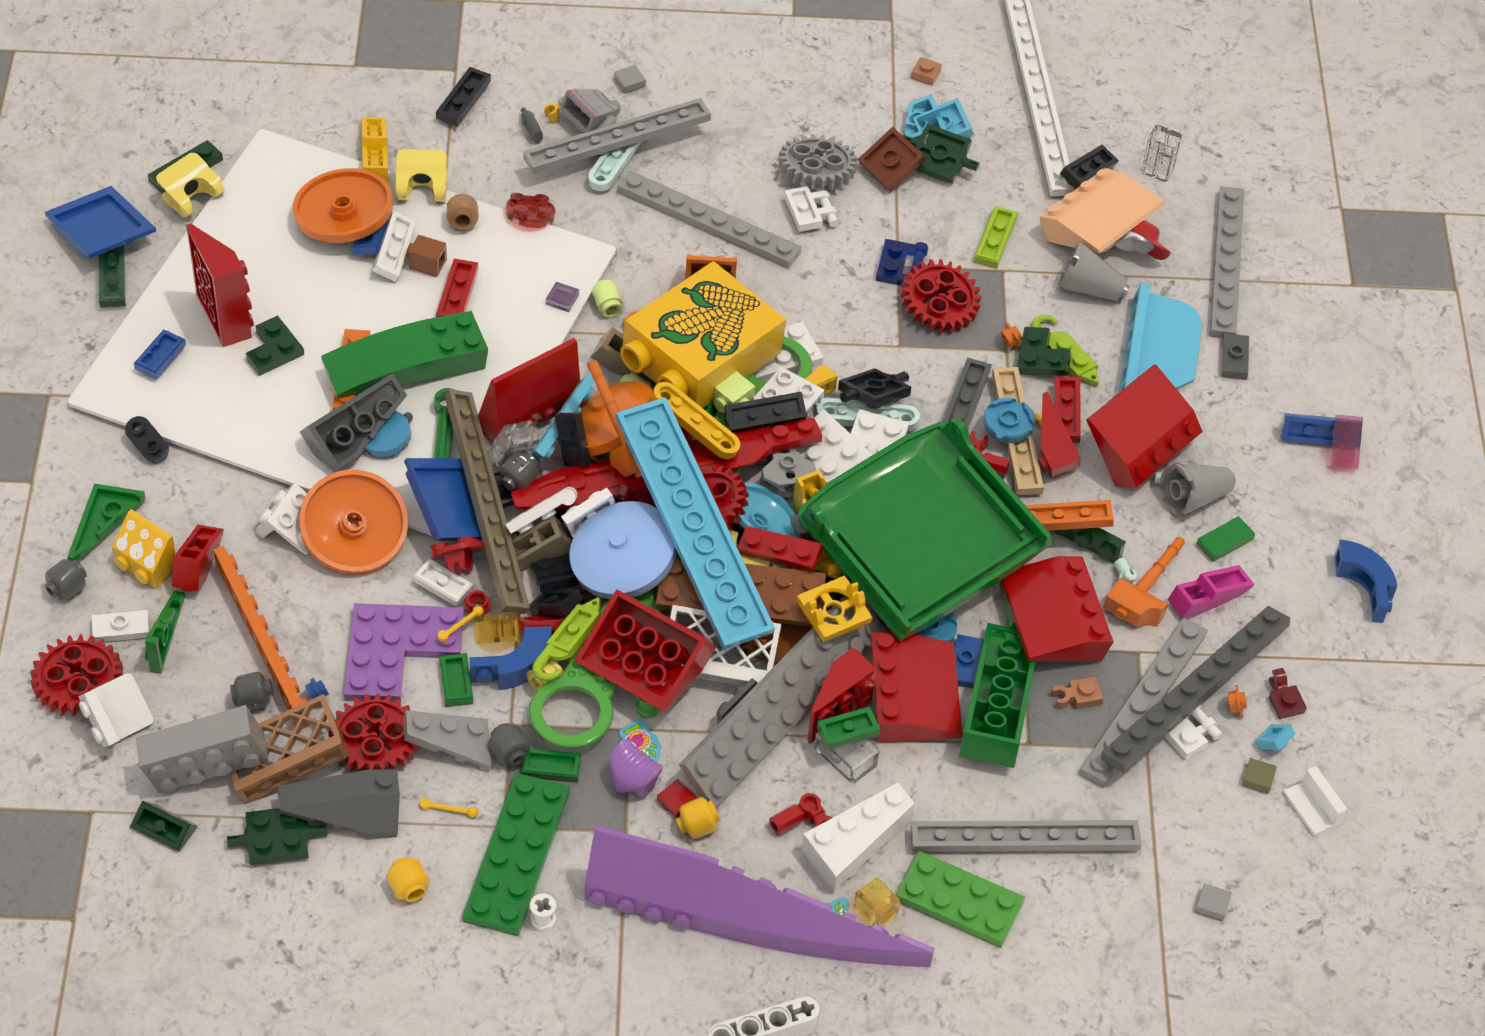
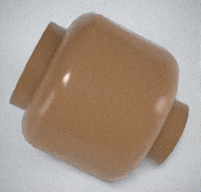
M457 194L450 198L446 207V218L449 225L460 231L469 230L476 225L479 218V207L477 201L472 196Z

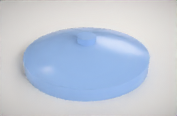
M626 501L606 506L598 510L597 514L591 518L586 519L578 528L570 546V564L579 583L587 591L601 598L611 599L616 589L630 597H636L651 590L667 576L677 556L675 545L658 509L646 503Z

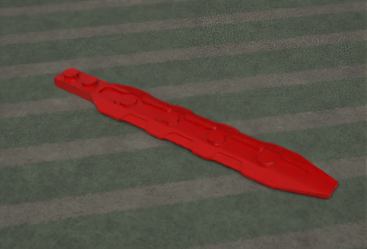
M814 417L768 428H754L732 432L738 437L740 448L736 456L731 459L718 457L697 439L690 441L688 445L699 468L702 467L704 472L708 471L710 465L714 467L715 471L720 466H723L724 470L729 468L735 470L755 465L772 453L822 442V432ZM610 460L589 464L586 467L572 466L551 471L536 479L527 488H518L511 492V497L516 509H530L560 490L570 486L574 487L578 493L575 502L571 505H564L562 503L554 508L570 509L573 506L582 504L593 493L602 491L605 488H608L610 493L615 496L618 487H621L622 484L631 488L635 493L641 487L645 490L648 487L642 476L636 478L635 474L625 477L616 468L611 466Z

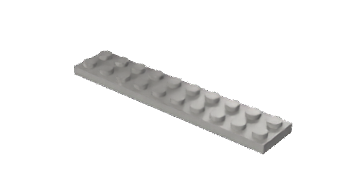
M844 595L839 602L848 600V597ZM865 602V607L872 616L871 623L826 642L822 641L814 627H812L679 763V766L701 797H704L707 801L712 800L716 808L813 707L833 662L852 648H856L863 655L871 646V633L886 631L867 602ZM833 606L827 613L831 616H838L842 612L839 607ZM855 607L845 611L844 618L847 622L853 618ZM824 619V622L838 625L836 621Z

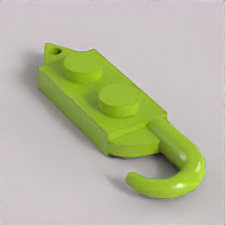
M1039 315L1033 319L1031 327H1041L1040 323L1043 321L1057 324L1058 320L1050 315ZM1052 332L1048 346L1049 349L1071 350L1072 357L1068 373L1072 377H1080V380L1098 386V364L1067 332Z
M599 597L583 605L577 604L546 642L547 646L536 658L532 666L533 674L536 678L542 681H550L562 674L561 669L553 673H544L542 669L550 659L563 661L572 658L601 616V601Z

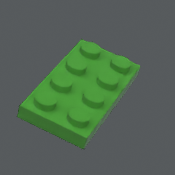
M919 851L895 897L896 902L1002 948L1025 899V896L922 851Z

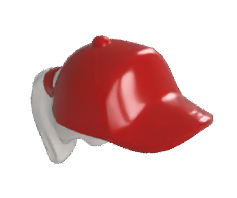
M1142 221L1101 252H1107L1115 245L1124 251H1137L1142 255L1149 254L1157 260H1165L1171 254L1167 248L1159 243L1160 231L1158 227L1148 221Z

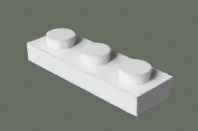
M395 211L391 213L375 260L373 272L394 282L397 280L416 221Z

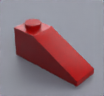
M1045 392L1042 395L1041 452L1038 462L1044 473L1048 472L1050 478L1054 479L1079 468L1081 458L1048 392Z
M197 524L173 557L172 587L180 588L186 592L199 591L207 579L215 558L213 549L219 547L224 529Z

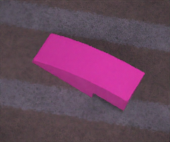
M1240 565L1201 573L1196 581L1176 585L1168 601L1182 619L1225 604L1253 588L1254 583Z

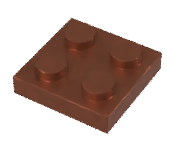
M892 127L857 160L891 193L926 159L920 151Z

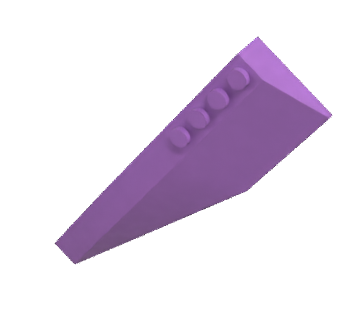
M597 825L594 829L585 881V900L595 905H606L617 908L623 913H636L646 916L652 921L661 920L672 923L682 929L690 928L785 952L869 964L931 967L935 948L902 934H897L893 937L884 929L885 927L875 923L872 926H866L856 922L857 916L845 912L844 916L831 911L832 906L789 888H785L783 891L778 890L772 881L763 877L757 881L743 875L745 870L733 866L731 870L718 865L719 859Z

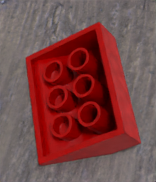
M187 224L195 292L222 347L252 338L251 327L254 326V322L249 312L252 309V305L247 295L250 292V288L245 278V275H248L244 260L239 261L234 250L195 225Z
M572 338L491 380L478 417L482 432L493 446L501 442H509L516 434L522 431H530L537 423L543 420H551L561 410L580 382L577 340Z
M1152 365L1086 419L1114 485L1120 487L1137 488L1203 432L1193 408L1157 365Z
M1056 556L1023 565L1017 571L1001 580L1028 661L1102 662L1114 641L1083 556Z
M616 589L574 661L666 713L703 671L716 646L700 634Z
M891 631L871 633L873 666L877 669L874 686L877 723L880 727L879 743L963 738L954 643L915 634L899 641Z

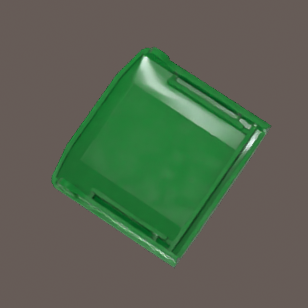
M958 417L948 423L938 422L901 437L829 481L806 501L798 512L799 522L817 543L822 544L824 552L850 583H858V592H864L865 601L899 641L944 618L1017 571L1053 542L1051 539L1052 535L976 450L968 437L969 431L966 424Z

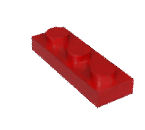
M453 259L436 317L466 312L479 270L478 262Z
M1055 376L1054 406L1072 442L1080 443V377Z
M746 525L737 549L743 555L814 572L822 554L823 546L821 543Z

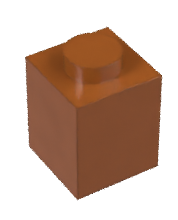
M418 234L414 243H410L407 248L406 257L409 258V269L438 277L447 261L446 243Z

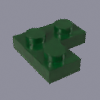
M277 315L255 326L256 333L265 344L246 352V360L256 373L261 376L303 356L304 348Z
M1025 327L1017 362L1019 374L1068 376L1072 357L1071 350L1048 348L1051 336L1050 328Z

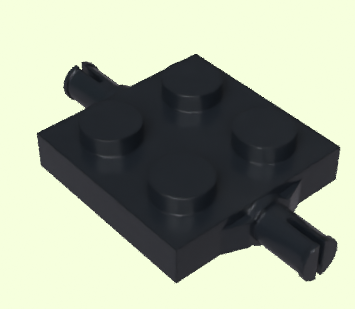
M874 368L841 379L838 383V390L841 391L840 400L844 401V403L851 400H859L866 404L867 407L878 409L892 402H898L900 399L911 395V386L903 383L909 381V374L903 371L896 375H891Z

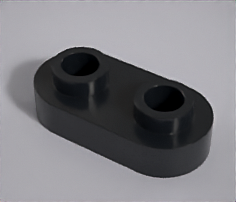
M136 416L126 423V436L147 461L159 463L168 456L169 446L148 419ZM136 426H142L138 432H134ZM157 444L155 450H149L151 445Z

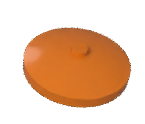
M344 168L323 173L308 181L294 198L293 214L298 228L308 237L327 243H345L364 238L381 228L389 219L394 204L390 186L381 176L363 169Z
M626 381L608 385L614 400H616L615 403L619 411L652 402L651 396L653 391L644 383ZM598 390L594 391L586 402L582 400L579 404V407L582 409L580 413L582 414L590 456L610 452L622 445Z
M343 470L325 476L306 494L299 515V530L306 549L321 565L338 573L361 575L381 569L397 556L407 535L408 514L401 495L388 481L376 474L363 470Z

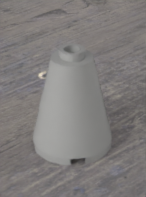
M1080 242L1075 247L1057 287L1063 290L1116 302L1119 298L1124 299L1130 288L1126 284L1128 280L1126 277Z
M1174 463L1164 468L1161 474L1160 488L1165 489L1166 497L1163 498V501L1169 511L1174 515H1186L1232 492L1236 478L1234 473L1227 467Z

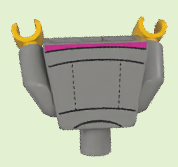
M598 89L567 90L565 95L557 100V104H547L544 108L545 117L549 118V122L554 123L559 120V111H561L581 132L586 133L616 124V115L620 112L621 107L617 100H610Z

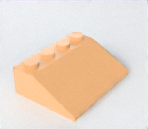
M1105 168L1099 170L1091 179L1081 183L1080 187L1066 194L1062 200L1050 206L1039 217L1046 242L1073 248L1080 242L1093 252L1101 253L1161 208L1164 202L1124 173Z

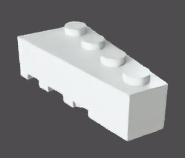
M896 783L804 833L801 852L834 894L841 888L842 883L848 878H852L858 872L859 867L867 860L870 861L885 843L888 844L911 822L915 803L901 785Z

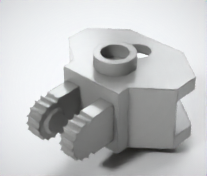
M795 448L786 450V453H772V461L762 469L761 485L774 491L783 499L793 498L796 478L816 471L815 463L801 457L799 452L795 451ZM791 486L793 487V490H792V491H786V490L784 489V488H790Z

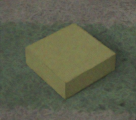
M1250 758L1242 785L1269 794L1277 766Z

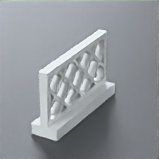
M677 605L672 606L670 619L676 621L677 613L689 615L694 623L687 628L693 630L697 627L710 642L717 637L715 632L708 636L701 626L702 623L708 620L705 610ZM773 623L775 627L773 640L764 646L758 638L754 639L759 649L749 656L745 655L739 645L721 650L720 652L716 647L714 650L716 654L709 659L703 671L696 679L740 686L753 678L758 684L774 667L781 624ZM769 647H771L770 655L766 651ZM733 648H736L743 658L735 665L728 664L723 657L724 654ZM763 652L768 659L767 670L754 668L750 660Z

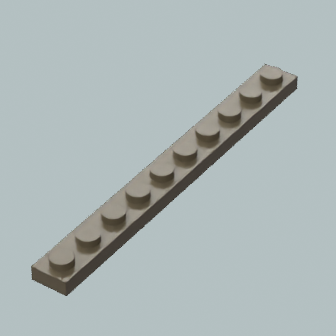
M449 389L444 396L501 612L525 614L530 607L510 532L505 525L507 521L472 392Z

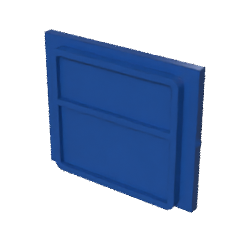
M112 186L45 211V216L51 221V225L83 257L89 259L156 232V227Z
M406 458L404 460L407 468L405 474L431 535L436 537L438 541H457V539L467 536H473V539L482 540L461 458Z

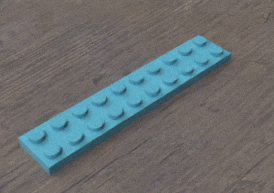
M664 397L617 412L616 421L722 649L725 650L773 633L775 627L667 398Z

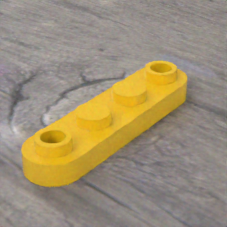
M661 382L655 386L651 396L652 401L666 397L681 427L718 457L731 459L736 456L740 448V441L735 434L675 385L669 382Z

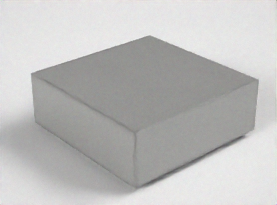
M636 65L614 72V79L624 93L646 86V79Z
M1204 883L1195 912L1223 921L1232 892Z

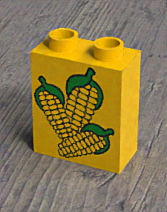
M713 261L626 319L620 354L623 362L631 371L635 373L642 371L656 384L669 382L675 385L700 407L704 408L713 402L715 387L737 371L747 378L781 354L787 319Z

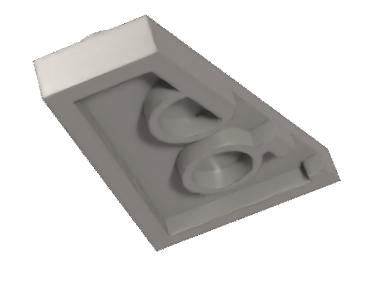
M406 710L403 716L405 741L436 753L438 751L446 752L455 756L454 760L465 763V761L479 765L480 770L489 772L491 768V754L488 744V719Z

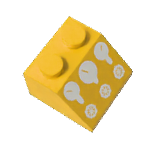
M131 509L127 513L112 545L114 562L121 570H127L135 575L142 584H148L157 589L172 575L173 557L176 554L173 536Z

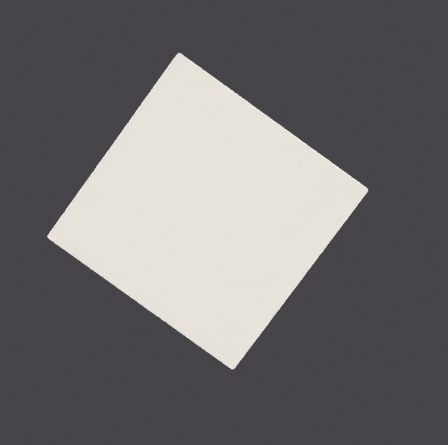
M260 129L222 181L225 192L217 197H211L193 222V225L234 250L239 261L244 260L248 275H245V278L250 288V292L247 295L252 305V309L249 312L254 322V326L251 327L252 338L222 347L195 292L188 235L186 232L68 399L69 406L126 426V423L133 417H145L167 442L290 486L295 483L304 491L309 492L319 480L335 472L312 453L300 434V431L333 410L335 393L322 363L321 355L342 346L345 329L370 330L372 335L408 323L435 318L453 259L478 262L479 270L466 312L472 311L488 347L485 369L401 385L407 396L395 412L402 415L410 412L413 415V420L409 422L412 435L408 445L406 443L402 447L403 450L393 457L372 456L370 452L363 450L357 459L336 471L363 470L376 474L388 481L398 491L405 503L408 514V528L432 536L406 477L407 468L404 460L406 458H434L438 415L434 408L436 392L443 388L472 392L477 413L479 414L492 379L564 343L591 297L592 288L601 280L616 254V248L604 242L478 200L476 201L479 207V218L476 225L469 230H456L447 221L446 207L450 198L457 195V193L447 190L446 201L435 202L434 193L431 188L421 185L414 187L410 191L407 201H397L395 188L396 173L388 171V185L392 192L394 204L393 211L416 221L409 244L414 243L419 234L445 242L447 246V261L438 277L409 269V258L405 255L399 277L394 282L372 271L377 254L353 255L351 247L354 241L345 243L321 242L305 235L295 222L293 201L297 192L308 181L332 170L344 168L363 169L362 162L265 129ZM278 315L303 346L304 355L259 376L246 360V352L265 344L256 333L255 326ZM164 329L184 338L186 346L160 376L155 379L135 370L134 362ZM446 400L439 403L443 406L447 405ZM138 425L134 430L139 431L142 426ZM452 430L450 458H461L454 430ZM484 435L491 465H493L505 443L501 442L493 446Z

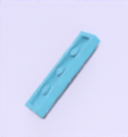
M589 372L578 383L559 413H580L582 410L579 407L581 401L584 400L586 402L595 391L592 388L595 381ZM555 419L531 452V455L538 462L542 458L547 460L555 450L552 444L556 439L559 440Z

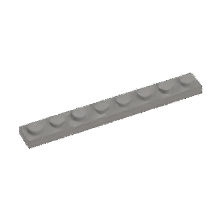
M699 98L523 151V158L532 174H536L711 121V113L703 100Z
M629 171L618 185V193L788 269L801 253V246L635 172Z
M1220 186L1210 337L1223 338L1224 333L1236 334L1244 204V189Z
M1186 618L1182 619L1081 767L1079 775L1103 788L1116 771V768L1101 760L1102 751L1167 695L1206 637L1207 629Z
M1138 820L911 821L910 826L912 852L1140 851L1141 848Z

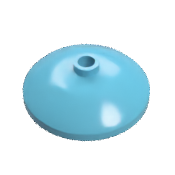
M745 483L749 494L746 500L749 505L743 507L746 512L745 515L737 516L740 521L738 523L743 530H745L747 525L797 538L798 536L791 526L790 516L796 515L792 507L780 495L769 488L755 483Z

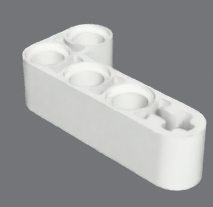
M800 997L715 1024L709 1030L708 1036H748L743 1033L745 1031L754 1032L755 1035L753 1036H805L814 1032L817 1028L820 1011L819 1004L811 997ZM779 1022L783 1024V1026L776 1027L773 1026L772 1023Z

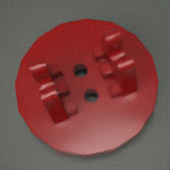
M473 536L457 539L458 544L448 546L447 543H438L431 546V559L446 560L449 570L451 572L456 571L459 575L463 573L462 569L465 568L468 572L473 571L472 554L484 549L483 542L480 539H473Z

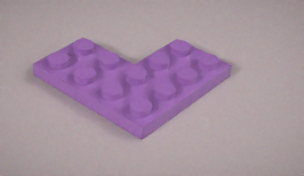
M354 603L344 700L354 701L353 698L356 697L359 701H364L365 694L369 696L370 700H374L375 695L379 693L380 700H384L388 695H391V702H395L401 699L405 657L439 658V656L461 654L463 626L450 634L446 642H440L437 637L439 631L448 630L464 618V607Z

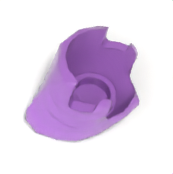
M628 739L620 741L610 757V774L616 791L620 793L635 792L639 799L645 798L655 787L656 781L663 769L661 764L643 754Z

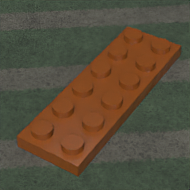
M677 555L670 572L659 583L656 608L672 610V606L677 605L704 610L681 558ZM745 564L772 621L813 627L796 599L797 595L825 584L826 573ZM820 597L816 599L817 610L822 609L823 604Z

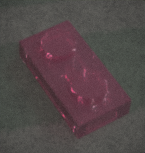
M1335 415L1331 467L1358 469L1363 417Z

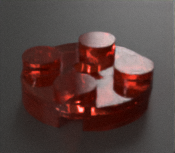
M512 193L506 203L505 215L511 221L513 218L519 220V225L542 228L547 226L548 221L553 223L555 207L549 202V197L544 194L530 196Z

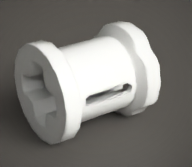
M548 894L534 896L530 902V921L532 922V927L539 931L552 929L556 923L555 899Z

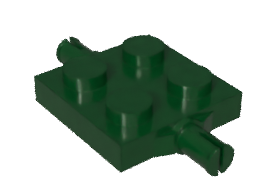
M930 124L926 125L923 133L917 139L905 134L903 135L926 159L916 169L919 172L953 184L958 172L963 167L975 172L979 168L980 162L967 158V153L972 145V140Z
M279 808L245 812L246 828L244 834L227 836L228 848L246 846L249 852L250 865L309 858L308 844L310 838L327 836L326 824L308 826L306 820L279 813Z

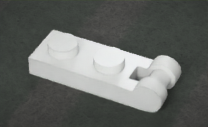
M568 486L511 519L505 525L511 534L515 531L521 534L533 527L532 521L541 517L542 520H545L557 513L554 508L562 503L564 505L573 504L578 497L577 490L574 487Z

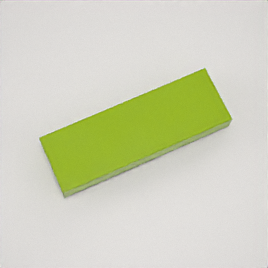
M998 206L994 207L974 256L975 263L998 268L1018 218V212Z

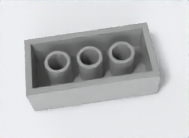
M246 705L135 737L139 767L159 793L171 792L189 784H199L206 779L226 776L233 771L253 768L260 763L268 761L264 731Z

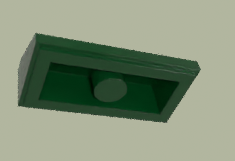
M148 801L141 802L130 825L131 828L177 851H181L198 826Z

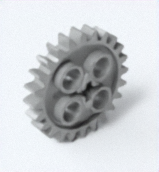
M814 134L811 135V138L802 135V140L794 137L793 142L787 141L786 145H782L781 151H779L778 167L781 168V173H786V179L793 178L794 184L802 182V187L808 184L811 185V189H814L816 186H819L821 190H824L825 186L834 189V184L842 187L843 182L849 183V179L854 178L857 168V157L854 156V151H849V145L842 146V141L835 143L833 142V137L827 140L824 135H821L820 138H816Z

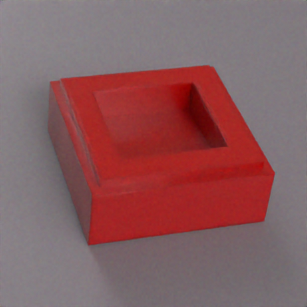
M679 779L675 780L657 795V801L676 818L680 816L679 809L683 804L697 799V796Z

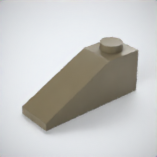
M612 327L601 337L590 357L614 373L622 376L625 374L629 375L633 371L625 365L620 354L624 334ZM642 371L640 373H636L637 375H639L640 377L654 385L655 388L657 384L653 380H651L647 375H645Z
M554 515L511 539L520 571L530 569V563L540 561L541 559L555 558L570 553L572 537L565 525Z

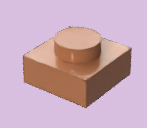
M920 57L912 70L911 79L933 86L941 72L942 64Z

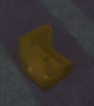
M518 614L475 616L478 644L520 641Z
M875 877L855 892L853 906L871 925L875 923L883 926L898 915L901 900L878 877Z

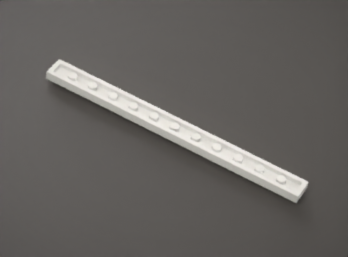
M1004 0L1050 196H1065L1076 189L1069 185L1059 174L1070 163L1030 0Z

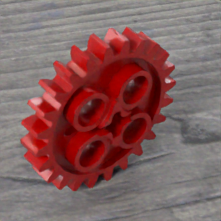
M932 259L929 260L928 265L920 262L919 267L913 266L911 272H907L903 280L900 296L903 297L901 304L908 306L905 311L906 314H914L912 321L920 319V327L928 324L929 331L931 332L934 327H938L940 334H942L944 328H947L950 334L954 328L961 331L964 325L968 327L971 320L974 321L981 307L979 303L982 296L978 295L980 287H973L976 279L968 280L967 277L970 272L962 274L960 272L961 266L959 265L954 269L952 268L951 261L947 266L943 264L942 259L939 260L937 265H935Z
M710 465L708 471L704 472L701 467V473L729 531H732L730 524L732 522L740 523L737 516L745 515L746 512L743 507L749 505L746 500L749 497L746 490L747 487L739 474H734L731 468L725 471L723 466H720L715 471L714 467Z
M80 634L78 639L73 641V638L69 635L66 643L57 639L56 647L49 644L46 645L48 653H38L40 661H33L34 669L30 670L32 678L30 681L36 699L40 698L42 706L48 704L50 712L59 708L61 716L67 710H70L72 717H75L77 711L81 710L79 707V702L81 701L78 696L122 676L124 670L119 653H114L112 645L105 646L104 639L95 643L94 636L91 635L87 641H84L83 635Z
M377 693L374 700H370L369 696L365 694L363 702H360L355 697L353 698V706L344 703V712L336 711L335 722L350 754L349 757L340 760L339 765L347 764L348 772L353 771L355 768H358V771L396 770L397 764L405 768L406 759L413 760V751L419 750L418 745L404 740L403 716L406 710L410 711V706L402 707L401 699L392 703L391 695H388L384 700H380V695ZM328 729V734L330 738L334 735L332 730Z

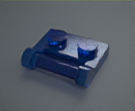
M885 239L876 281L901 286L906 274H903L907 255L914 256L912 267H919L920 262H923L924 257L928 254V245L923 242L911 244Z

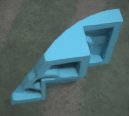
M932 94L909 103L908 117L905 120L906 129L904 134L906 136L917 139L923 133L927 124L966 138L974 135L958 98L937 106Z

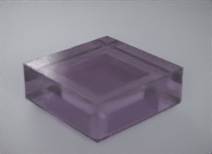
M556 281L546 297V305L569 312L579 296V289Z

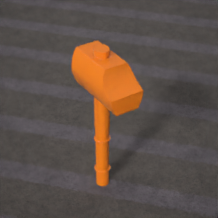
M592 361L587 364L622 444L620 447L610 451V464L625 477L635 474L636 478L641 477L642 474L615 418L616 413L620 412L615 403L616 400H614L598 361Z
M1176 537L1172 544L1168 545L1163 555L1136 585L1123 578L1118 580L1106 596L1103 608L1113 613L1118 619L1125 620L1135 627L1144 625L1157 627L1165 616L1168 604L1149 594L1148 591L1161 573L1165 571L1166 566L1175 555L1179 554L1180 549L1185 544L1184 539Z

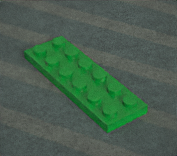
M515 773L464 910L463 922L515 936L520 935L531 899L535 893L570 794V786Z

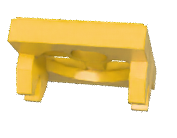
M845 576L797 595V603L823 642L872 621V616L865 607L864 592H858V583L850 584ZM828 593H841L847 596L848 600L843 602L832 600ZM818 597L824 603L823 610L821 608L817 610L816 599ZM834 605L839 607L842 613L838 616H831L827 613L826 608ZM855 607L853 618L847 622L844 618L845 611ZM824 619L836 621L838 625L824 622Z

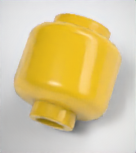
M699 797L683 804L679 809L681 817L676 818L682 834L688 832L692 839H698L716 831L717 822L721 821L712 800L707 801L704 797Z
M401 857L395 860L386 876L395 897L407 902L421 899L426 894L430 883L421 862L415 858Z

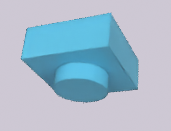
M1271 724L1255 742L1261 750L1279 751L1287 746V742L1295 735V732L1291 725Z

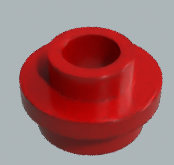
M481 590L470 592L464 600V609L468 614L473 612L476 604H480L479 606L483 608L484 612L481 616L487 614L491 609L490 597Z

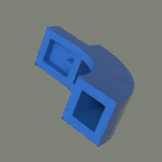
M1340 540L1335 552L1336 577H1345L1360 583L1367 590L1370 597L1372 622L1383 623L1387 612L1392 610V599L1397 589V580L1391 567L1379 554L1370 548L1356 542Z
M552 626L524 627L522 643L509 654L469 657L471 682L488 683L490 681H498L499 690L510 689L527 683V672L533 670L534 661L547 646L546 642L552 636Z

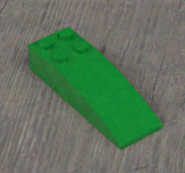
M472 311L420 320L369 335L321 355V360L336 398L360 394L392 373L400 385H406L485 369L488 347Z
M987 623L960 748V757L1011 768L1015 767L1036 661L1027 660L1018 631L1015 628Z

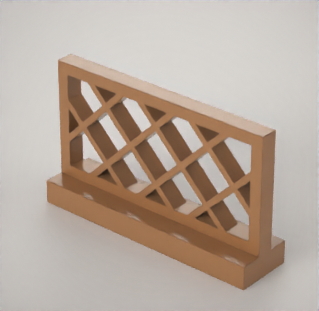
M322 694L259 723L263 731L272 732L266 744L267 754L269 755L270 752L281 756L278 762L274 764L260 763L254 767L250 775L241 779L239 777L240 770L231 772L234 781L233 785L244 804H247L277 790L278 785L293 783L349 757L350 754L343 742L325 695ZM322 705L324 711L319 720L308 717L312 709ZM290 719L298 720L293 732L282 729L285 722ZM305 723L316 726L310 737L300 735ZM322 728L332 730L334 736L324 741L316 740ZM279 735L289 737L284 750L273 747ZM296 740L307 743L304 750L297 753L290 752Z

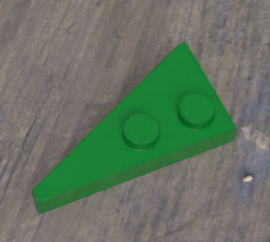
M94 484L67 559L79 562L125 520L127 513L131 509L135 510L145 501V491Z
M173 591L145 639V660L149 661L150 672L162 674L185 599V592Z

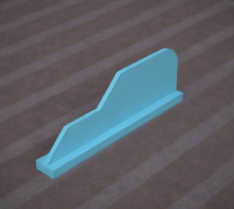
M1140 283L1133 297L1119 392L1152 365H1157L1176 389L1188 385L1195 380L1202 321L1193 307L1182 301L1150 292L1151 285Z

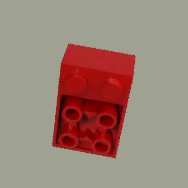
M852 648L836 659L827 674L811 709L807 739L810 744L818 738L822 739L817 729V721L866 708L873 700L872 696L877 669L856 648Z

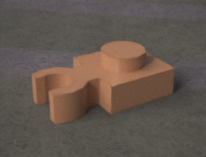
M1096 676L1070 680L1068 688L1058 685L1053 687L1051 692L1052 697H1063L1056 700L1055 707L1057 709L1066 708L1069 703H1074L1076 709L1102 705L1104 700Z

